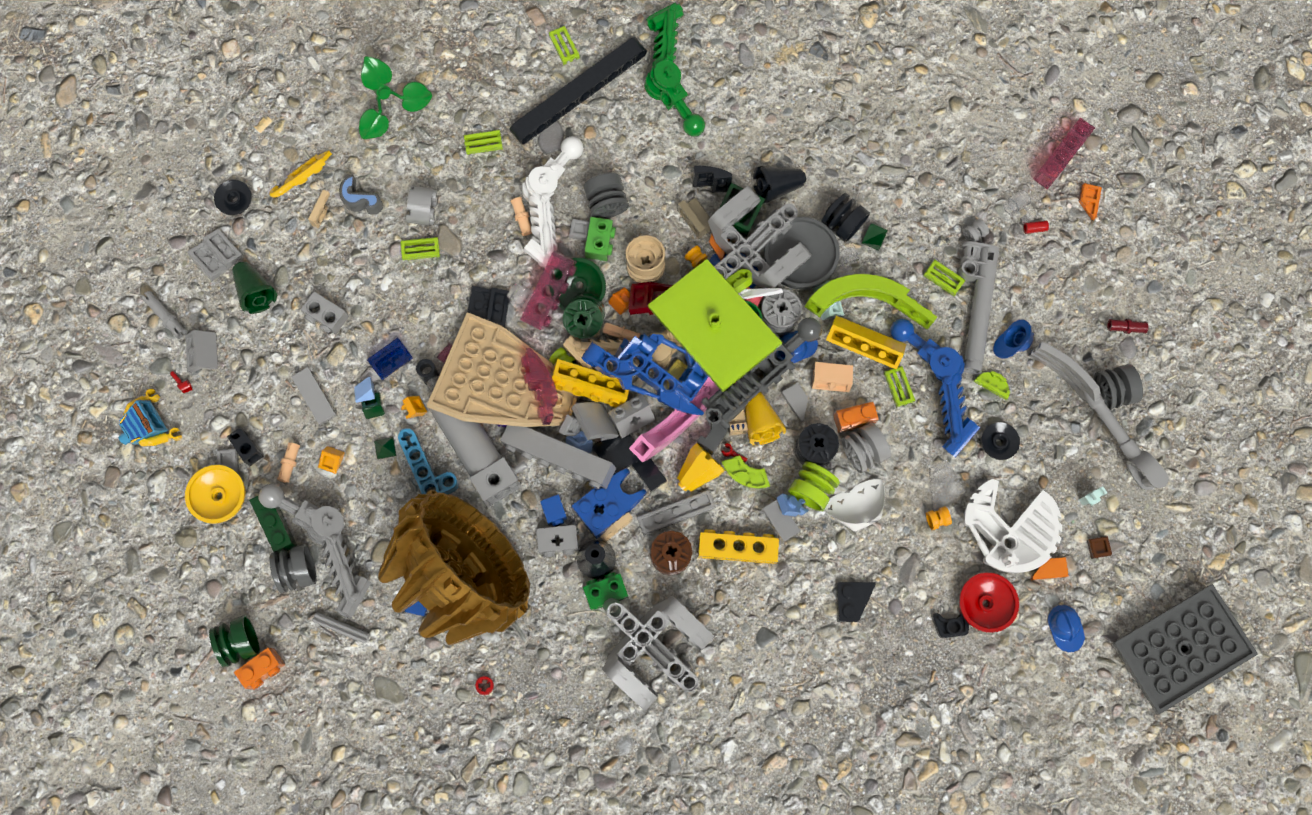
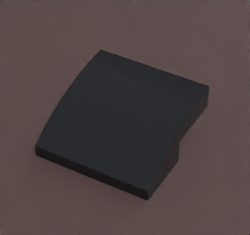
M694 166L693 187L711 186L712 193L728 191L732 183V173L711 166Z
M471 286L467 312L505 327L510 291L493 287L486 289Z
M630 434L624 438H621L619 435L617 438L599 441L592 446L598 457L614 464L616 470L613 475L640 461L629 449L635 442Z

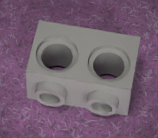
M316 292L312 293L301 308L307 321L312 324L317 322L320 324L319 328L328 334L331 331L336 335L349 317L343 309ZM315 307H320L318 312L312 313ZM330 317H336L332 323H328Z

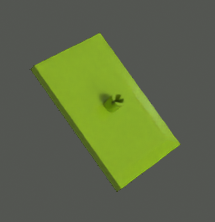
M707 259L648 304V308L722 392L782 345L781 340Z

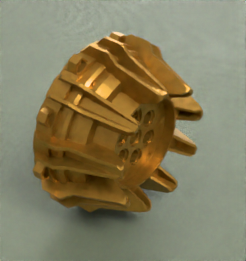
M430 490L426 494H418L415 498L410 499L399 510V523L393 529L394 534L384 553V561L378 573V580L382 583H388L404 577L405 583L392 601V609L395 612L400 613L418 601L429 610L428 615L419 627L420 636L431 638L449 630L446 635V643L453 645L487 632H504L517 618H520L528 611L530 582L524 565L506 536L478 509L456 496Z

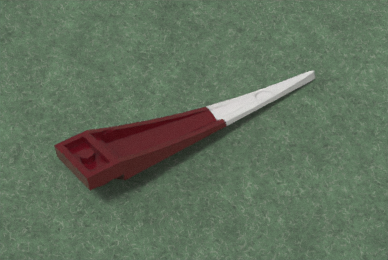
M655 282L631 284L628 307L630 315L643 313L654 315L648 308V304L673 285ZM782 288L744 289L739 295L743 299L780 294L783 291Z

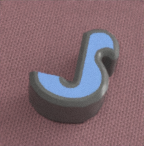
M349 175L342 180L339 194L341 201L348 210L360 212L366 209L370 215L381 212L383 203L377 193L356 192V179L354 175Z

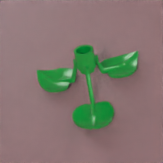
M365 56L361 71V81L366 88L373 90L377 95L378 112L374 109H368L362 114L359 121V134L361 138H377L384 135L388 130L389 121L385 115L381 114V99H387L390 94H393L403 99L402 107L405 110L416 112L428 105L432 98V93L422 83L410 82L404 86L403 95H399L387 86V83L392 80L390 67L377 58Z

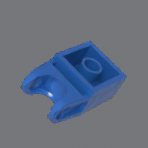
M628 468L613 475L607 489L602 487L599 489L594 488L572 505L573 511L596 540L612 524L627 512H630L647 494L644 489L634 494H626L621 490L622 482L630 474ZM597 507H599V508L603 507V508H604V509H603V512H604L603 514H600L599 512H598V513H594V512L596 511V508H597Z

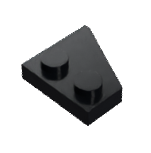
M837 582L838 622H859L876 586V582Z

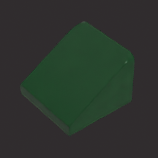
M380 392L375 393V399L361 402L362 411L366 419L385 414Z

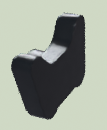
M961 611L956 618L945 619L939 613L932 614V620L940 638L958 637L968 634L969 624L962 616Z

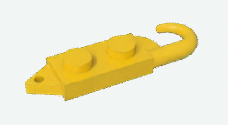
M328 150L320 155H314L290 173L284 185L280 188L278 186L273 187L269 192L270 197H280L294 186L304 184L309 176L322 170L325 161L332 153Z

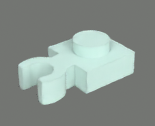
M1102 486L1080 498L1079 501L1083 506L1089 503L1093 506L1101 501L1100 497L1107 494V491Z

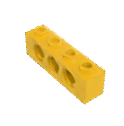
M707 529L704 532H700L698 558L776 564L778 562L779 538H774V535L763 534V537H755L754 533H743V536L735 535L733 531H724L723 534H717L715 530ZM721 540L724 543V548L721 550L716 549L713 545L714 541ZM741 542L744 546V549L742 551H736L733 547V543ZM753 544H761L763 551L761 553L755 552Z

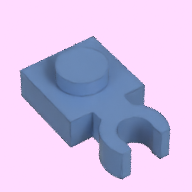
M781 494L777 497L783 515L796 517L797 515L802 516L809 511L803 508L802 505L805 503L803 499L797 501L795 496Z

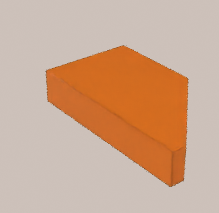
M1083 183L1079 203L1091 220H1095L1102 187Z

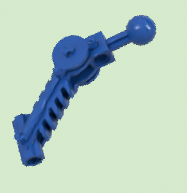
M898 319L893 322L890 329L893 339L900 342L907 341L918 349L919 352L917 354L919 357L930 364L932 371L936 375L935 377L943 383L938 393L939 396L943 395L940 406L945 404L942 409V415L946 414L943 425L948 423L944 432L945 435L950 432L951 437L942 447L956 458L980 430V427L967 417L963 421L962 418L967 410L966 406L962 407L965 396L960 398L964 388L963 386L959 388L965 367L964 360L956 350L950 347H940L930 338L926 342L914 332V326L911 321Z

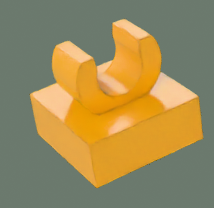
M408 396L402 400L404 405H402L401 410L409 412L405 416L406 419L423 416L427 413L420 396Z

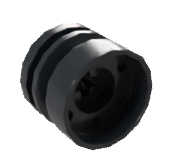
M846 192L828 207L821 220L825 225L831 221L828 226L831 230L839 226L835 235L844 243L856 234L870 215V212L861 205L853 210L852 207L855 200L852 198L848 201L850 196Z
M821 423L811 424L804 428L796 440L795 456L802 465L805 462H812L825 467L838 452L839 439L835 431L828 425ZM821 442V446H814L815 443Z

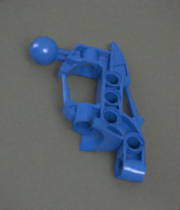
M643 333L639 338L634 336L631 341L624 338L614 356L592 341L581 357L584 362L602 374L618 379L623 390H631L642 395L657 398L660 403L683 413L692 415L704 414L703 411L690 402L693 401L709 376L684 348L665 339L661 334H650L647 336ZM661 343L675 348L685 355L688 366L679 380L651 360L653 358L651 356ZM634 357H637L639 359V365L637 367L633 364ZM608 361L613 364L612 371H609L606 367ZM650 368L654 371L653 378H650L648 375ZM632 376H638L654 388L657 394L632 385ZM665 380L669 382L667 390L663 386Z

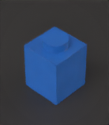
M559 494L541 500L540 502L548 525L556 527L564 524V520H567Z

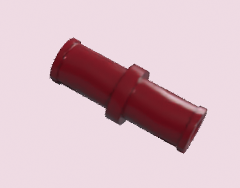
M1109 319L1107 322L1108 331H1123L1124 334H1130L1131 332L1146 334L1149 327L1148 322H1137L1131 319Z

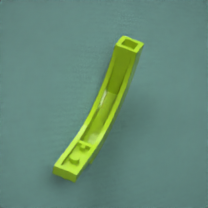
M853 274L834 279L819 288L804 306L820 318L830 306L843 299L870 297L892 305L926 330L937 318L932 311L924 308L915 299L907 296L910 291L907 287L891 279L870 274Z

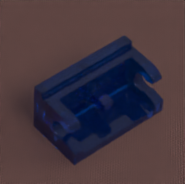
M397 337L369 357L367 361L381 380H384L412 360L413 357Z

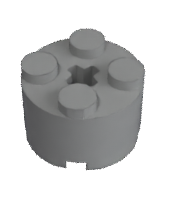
M411 185L407 203L409 215H406L407 223L426 226L434 225V210L438 199L437 190Z

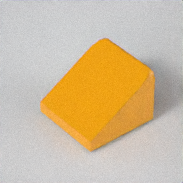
M327 446L321 452L318 468L336 474L345 452Z

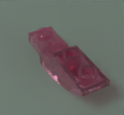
M526 348L525 354L521 357L522 367H525L526 371L524 373V382L528 384L529 391H535V400L539 403L537 408L538 418H541L542 425H550L554 416L552 407H555L558 399L556 387L543 361L531 348Z

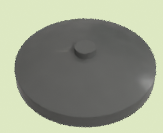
M796 217L786 234L783 235L781 233L774 244L769 242L765 246L764 258L765 262L771 266L790 248L792 249L798 242H801L812 256L781 284L799 290L812 289L825 283L835 272L840 256L839 244L834 233L824 223L809 217Z

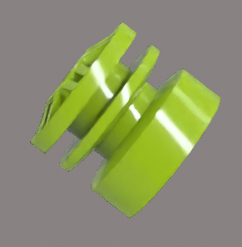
M805 462L802 466L803 470H800L798 473L803 480L794 479L788 492L790 495L795 496L797 500H805L804 505L823 512L830 501V498L825 493L834 494V488L838 487L840 481L827 469L812 462Z

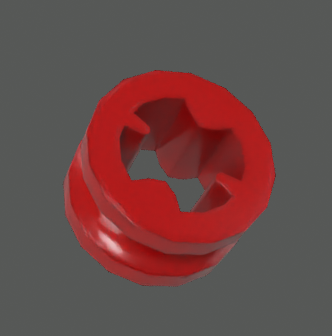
M483 676L476 681L475 688L479 694L489 695L494 689V683L489 677ZM483 680H487V684L490 683V687L486 688V691H482V688L479 689V684H483Z

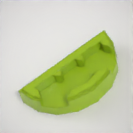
M994 371L979 374L973 381L1005 400L1009 398V385L1006 382V378L1000 373Z

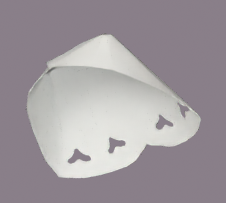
M881 479L862 482L856 485L850 493H839L831 497L824 511L852 531L866 528L882 518L885 501L884 483ZM877 484H879L877 489L871 487L872 485L876 486ZM864 488V494L858 493Z

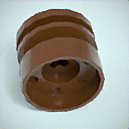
M663 532L652 543L650 551L651 563L663 575H678L685 571L691 561V543L680 532ZM668 548L676 550L674 557L666 554Z

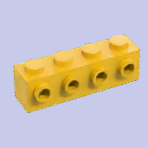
M837 315L826 338V341L896 370L906 348L905 343Z
M560 359L556 361L549 386L554 387L556 390H564L575 396L587 397L592 401L603 402L615 408L626 402L629 390L622 389L619 380L616 378H610L599 371Z

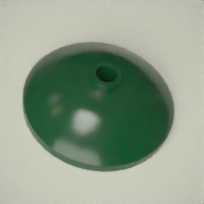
M579 257L567 259L560 263L551 275V296L562 310H565L567 304L574 296L581 293L593 294L602 301L606 293L605 276L598 265L588 259ZM577 282H582L583 287L578 288Z

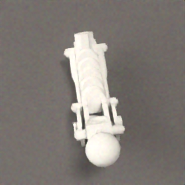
M569 136L561 143V153L555 160L550 158L544 166L534 168L529 176L525 178V182L522 183L523 196L530 205L531 232L534 235L523 251L551 274L563 260L554 254V251H557L555 218L553 216L554 208L549 200L554 195L558 179L565 171L563 168L569 160L579 158L583 153V143L575 136Z

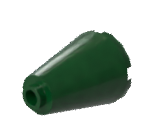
M238 262L232 268V274L242 311L256 314L269 309V304L272 301L275 303L278 295L275 288L248 262Z

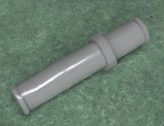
M152 291L145 292L144 294L147 297L142 295L141 299L160 318L165 328H168L177 339L182 338L181 332L186 334L187 331L177 321V317L172 315L163 306Z

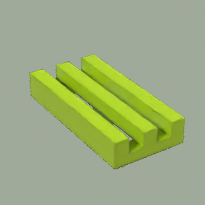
M565 26L548 32L563 65L567 64L568 61L572 62L575 58L576 60L580 58ZM560 32H563L573 52L572 55L570 54ZM554 35H557L567 57L564 56Z
M500 130L464 135L467 155L503 149ZM498 142V144L487 145L488 143ZM475 145H487V146L474 147V148H470V147H469V146H475Z
M438 237L401 241L403 261L440 257ZM433 243L435 244V246H425V247L420 246V247H415V248H405V246L423 245V244H433Z
M935 259L923 275L953 296L956 295L965 282V279ZM933 267H936L937 269H939L940 271H942L943 273H945L946 275H948L949 277H951L952 279H954L955 281H957L959 284H956L955 282H953L952 280H950L947 276H945L944 274H941L940 272H938L937 270H935Z
M903 366L898 367L897 370L890 369L884 372L896 408L916 401ZM898 371H899V374H900V376H901L902 382H903V384H904L905 390H906L907 395H908V398H909V399H907V400H906V397H905V395H904L902 386H901V384H900V381H899L898 376H897V373H896V372H898ZM890 374H892V376H893V379H894V381H895L896 387H897V389H898V392H899V395H900L902 401L899 400L897 391H896V389H895V386H894V383H893V381H892V378H891V375H890Z

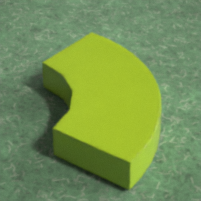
M741 456L721 461L726 472L736 482L750 488L770 487L764 468L755 469L749 467L743 462Z

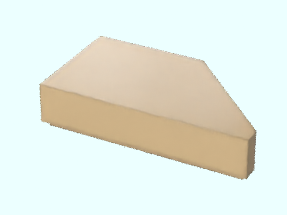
M326 190L322 191L308 218L311 225L316 228H320L327 213L328 206L325 204L330 197V193Z
M627 512L600 536L602 540L607 542L633 521L632 515Z

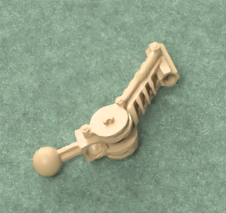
M667 329L662 333H651L661 334L665 339L682 347ZM570 336L566 339L563 347L580 366L595 370L594 367L584 362L581 358L592 341L614 356L623 340H617V343L613 340L605 342L601 339H597L598 342L592 339H588V342H582L579 338ZM661 343L651 356L653 357L651 360L665 370L670 365L672 355L678 350ZM634 357L633 362L639 365V359Z

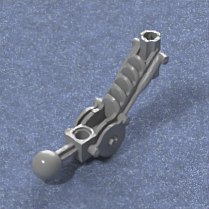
M267 484L263 486L259 491L258 497L264 507L270 509L280 507L295 516L292 522L306 529L309 538L313 542L323 545L322 559L326 555L325 567L330 565L328 576L330 577L333 574L332 587L336 583L335 595L337 596L340 593L342 599L336 611L340 615L351 619L371 582L358 575L353 579L351 573L354 567L353 563L349 567L350 555L345 557L347 547L345 545L342 548L341 545L343 541L341 532L344 526L341 513L334 507L322 506L319 508L304 500L302 505H299L285 497L283 489L279 485Z

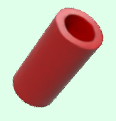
M1047 220L1024 223V233L1046 232L1049 230V223Z

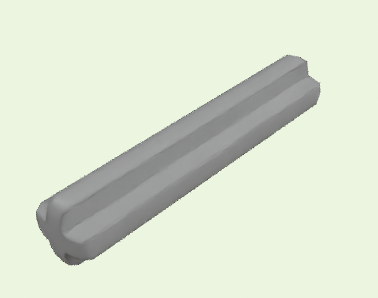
M318 612L315 613L312 620L316 624L362 643H366L370 636L365 631Z

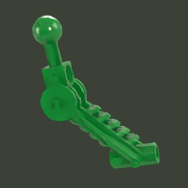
M673 3L646 19L649 29L654 32L658 31V35L654 39V43L657 44L653 49L656 51L653 54V59L656 60L652 63L651 71L646 75L644 87L647 94L656 100H661L668 111L675 107L684 119V132L688 136L696 137L704 132L706 123L699 114H692L684 102L688 94L680 83L681 71L674 63L676 56H673L677 52V48L674 46L677 44V39L675 38L678 36L676 29L679 27V23H676V21L682 18L684 14L681 5Z

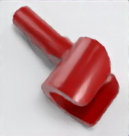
M174 371L170 373L176 381L177 387L183 393L193 390L188 380L182 382Z
M724 444L725 447L730 448L729 452L721 450L725 457L741 456L743 462L746 463L748 458L733 451L730 444Z

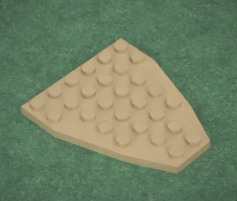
M467 312L430 396L427 407L466 422L521 427L562 426L567 414L572 415L573 410L571 408L576 404L578 396L549 386L554 365L503 326Z

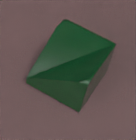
M870 223L861 244L879 251L888 230Z

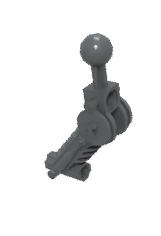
M811 317L801 320L797 328L798 333L785 343L782 340V345L724 392L719 389L709 399L704 397L701 403L708 409L705 418L708 423H720L725 429H729L731 427L729 422L745 409L750 400L760 391L763 394H767L769 392L768 387L773 382L778 384L783 379L781 377L782 374L788 369L790 371L795 369V364L791 361L795 356L793 351L805 341L812 342L820 337L822 332L820 322ZM778 350L783 351L786 355L785 359L777 358L776 352ZM768 358H769V359L773 362V364L776 366L775 368H774L773 365L767 360ZM758 367L766 375L762 379L754 373Z

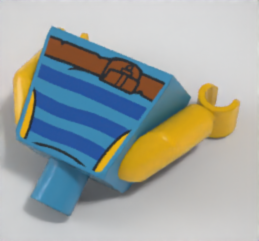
M148 389L145 393L146 396H140L126 405L123 417L119 420L123 433L118 438L122 444L127 445L131 443L132 445L139 444L142 447L166 443L171 438L174 441L182 439V435L173 437L175 432L180 431L178 428H172L168 434L165 433L168 430L152 403L160 399L158 394L151 397L152 394L156 393L154 389Z

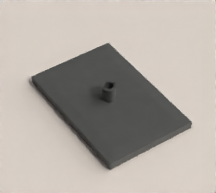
M1213 584L1208 585L1112 643L1157 715L1258 655Z

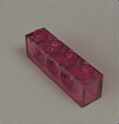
M1080 117L1033 180L1048 190L1095 127Z
M558 251L552 252L520 320L539 330L545 327L548 328L552 321L550 316L553 310H557L561 302L558 299L561 293L564 294L569 286L567 283L569 277H572L576 272V260ZM556 269L562 271L563 276L560 280L555 277ZM548 286L554 289L553 296L547 294L546 289ZM540 303L546 306L545 313L539 311L538 306Z

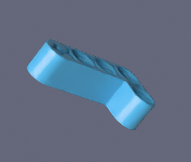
M408 428L401 430L398 434V440L421 493L426 494L427 489L432 486L436 487V492L447 495L455 492L459 487V481L456 476L446 472L435 477L417 435ZM407 436H410V437H411V438H410V441H411V443L413 444V446H411V447H410V445L408 444V442L406 441V440H407V438H406ZM420 452L419 459H411L413 453ZM423 469H427V476L423 478L419 477L420 471ZM447 479H454L452 486L446 487L444 485Z

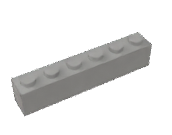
M507 425L500 439L505 445L504 449L512 453L518 451L522 457L528 460L534 458L538 460L537 463L544 467L550 465L555 467L554 470L565 475L566 472L572 474L571 477L580 482L586 480L590 486L596 489L600 487L607 489L616 470L612 462L528 427Z

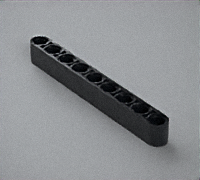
M636 37L630 38L513 123L509 129L521 145L526 144L640 61L646 55L647 50Z

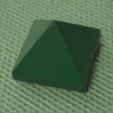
M394 437L374 441L377 460L397 456Z

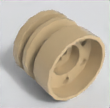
M643 235L634 238L626 248V266L632 280L637 283L657 282L663 276L665 271V248L657 238Z

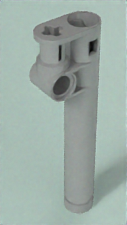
M966 241L962 243L964 255L961 258L957 275L965 279V282L975 283L964 358V372L981 374L999 248L990 244ZM964 268L970 269L971 273H967Z

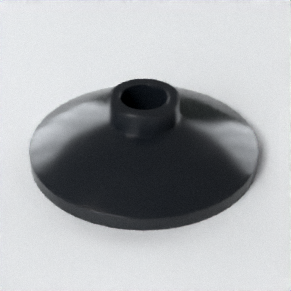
M229 180L222 183L214 194L216 207L226 215L243 213L252 201L250 188L239 180Z
M996 422L984 430L981 443L984 451L991 458L1007 460L1018 452L1020 437L1011 425ZM996 440H1000L1002 445H997Z

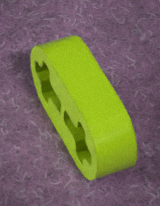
M741 269L728 277L726 281L739 294L752 284V272L748 269Z

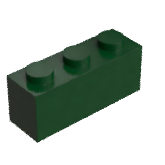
M258 496L249 500L273 552H278L280 555L281 550L289 551L292 547L297 546L280 507L266 508L260 503Z

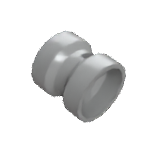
M977 219L973 222L972 226H967L963 229V235L967 241L978 242L980 237H985L989 234L988 226L981 219Z

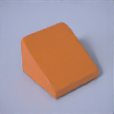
M624 287L614 293L608 301L619 315L628 310L630 292Z

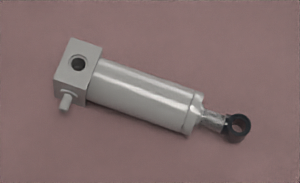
M422 359L416 365V372L425 385H428L433 392L440 374L431 360ZM426 367L431 368L428 374H423V370ZM429 408L487 507L492 506L521 488L517 474L528 467L527 464L523 461L513 468L511 465H508L481 423L462 421ZM500 480L497 485H492L494 481Z

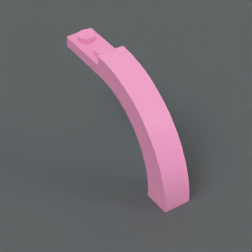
M710 377L707 378L693 401L690 402L703 412L707 408L701 403L704 397L709 399L719 390ZM675 410L657 426L641 434L629 449L644 462L674 441L700 415H692Z

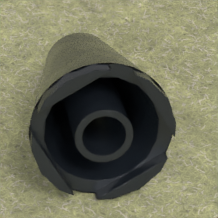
M756 167L753 173V180L756 179L757 183L754 186V191L758 196L765 199L764 203H768L803 187L806 182V174L801 169Z
M602 540L588 541L578 551V568L588 578H604L615 567V552L608 543ZM594 554H599L596 558L592 557Z

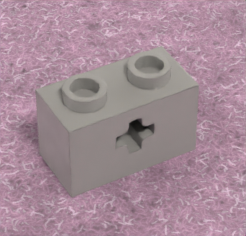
M642 394L608 412L621 438L655 420L651 407Z
M576 525L536 529L538 552L543 557H554L555 553L563 552V555H573L575 551H579ZM557 537H559L560 540L563 541L560 543V546H556V544L553 543L554 541H556Z

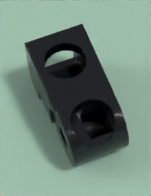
M239 427L227 436L242 461L248 466H252L264 457L242 427Z

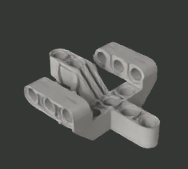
M747 186L719 208L708 220L716 244L727 254L714 267L725 279L741 269H748L752 272L753 284L763 288H776L805 263L812 254L801 242H798L771 266L763 260L758 253L769 242L774 244L781 233L784 235L790 230L791 223L796 218L798 210L793 204H785L779 210L775 209L765 221H761L756 225L757 229L745 240L732 225L761 201L759 196ZM727 263L731 264L733 268L728 267ZM753 266L757 267L759 271L754 270Z
M670 596L654 605L640 621L617 599L610 598L605 601L603 605L604 612L627 634L612 649L602 669L616 685L644 711L658 698L659 695L629 667L644 651L657 664L655 668L658 671H663L668 676L667 679L672 685L676 686L678 684L686 692H693L697 689L699 682L698 678L690 671L692 666L685 659L681 661L676 656L677 652L673 648L669 650L656 637L670 622L700 651L715 636L674 596ZM613 605H618V610L615 613L609 612ZM655 617H659L658 624L652 625V620ZM626 619H632V623L629 626L625 627L623 625ZM645 632V637L641 640H638L637 637L639 633ZM632 647L629 654H623L625 648ZM678 664L674 671H670L671 665ZM687 677H691V681L688 684H684V680Z

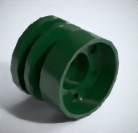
M581 293L574 296L567 304L563 314V324L568 333L581 339L590 338L597 334L602 327L606 314L604 304L593 294ZM581 314L584 317L587 316L586 321H584V319H580Z
M246 615L232 619L230 621V628L226 623H222L219 627L214 626L209 630L213 652L222 667L226 668L231 666L232 663H238L240 656L246 660L260 653L256 631Z

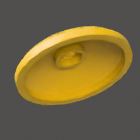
M210 465L197 471L187 484L185 490L187 508L195 518L205 523L218 524L228 521L243 506L246 494L245 485L240 475L227 466ZM222 493V498L218 500L217 495Z

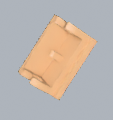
M815 362L812 389L850 392L853 384V365Z

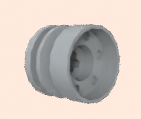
M782 289L783 293L766 296L760 310L763 322L776 336L780 337L791 333L795 329L802 312L800 299L793 292ZM780 308H783V313L779 312Z
M872 422L861 427L859 435L856 432H851L850 436L846 435L841 439L848 460L859 473L865 472L867 468L871 469L874 466L873 460L880 464L891 457L890 447L884 435Z

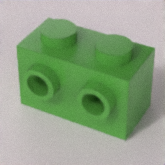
M590 218L585 258L607 261L608 255L612 256L613 245L610 242L611 238H615L616 227H613V220Z

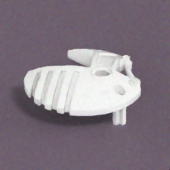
M991 479L977 489V491H980L978 494H972L970 499L974 501L973 503H967L964 513V525L969 526L977 540V544L984 555V564L1008 573H1024L1045 564L1051 558L1049 554L1056 552L1057 547L1055 545L1056 543L1060 544L1061 537L1059 533H1062V524L1059 522V519L1062 518L1053 497L1042 490L1010 528L994 511L999 481ZM976 528L992 544L990 550H988L985 542L979 536ZM1005 539L1011 542L1010 549L1005 546Z

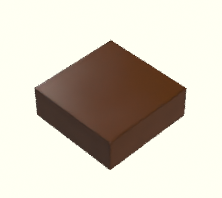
M1108 536L1087 540L1091 559L1112 556Z

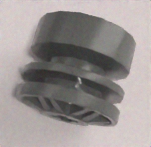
M605 173L597 175L586 181L583 185L586 198L590 201L589 208L591 209L592 217L607 219L622 214L629 208L619 174Z
M1131 364L1118 366L1114 370L1098 371L1094 375L1093 380L1099 386L1101 396L1110 410L1120 408L1122 405L1127 406L1139 403L1143 398L1142 380L1136 368Z
M306 544L292 547L290 556L286 550H281L280 555L278 552L270 554L271 575L280 593L288 592V588L290 591L295 590L296 580L302 588L316 584V569L311 552Z

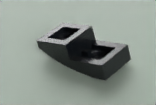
M651 458L644 462L640 460L632 465V468L650 492H653L667 482Z

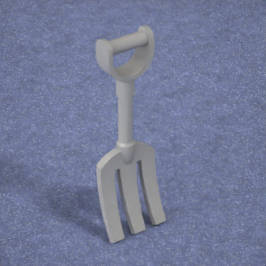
M1041 342L1039 346L1037 345L1035 349H1032L1029 357L1043 363L1060 375L1075 390L1079 397L1086 401L1091 409L1096 411L1119 443V448L1127 457V468L1138 486L1144 490H1151L1154 487H1165L1169 481L1166 471L1150 453L1141 451L1133 439L1128 436L1105 404L1100 388L1092 377L1066 354L1044 342Z

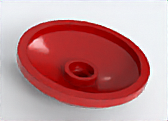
M989 572L980 573L971 577L963 585L959 595V607L962 616L973 628L986 633H994L1006 629L1014 622L1019 611V597L1014 586L1003 576ZM984 600L988 602V607L983 606Z

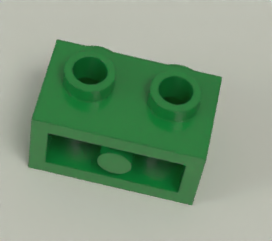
M613 572L605 575V579L601 581L593 579L586 582V586L583 589L591 611L602 608L605 601L610 598L617 599L618 601L628 598L621 574L616 575Z

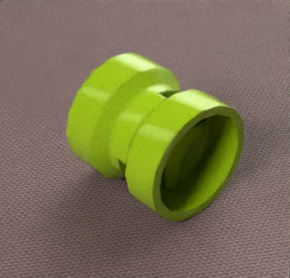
M563 347L557 349L549 359L553 365L556 364L557 359L573 364L576 362L572 356L567 355Z

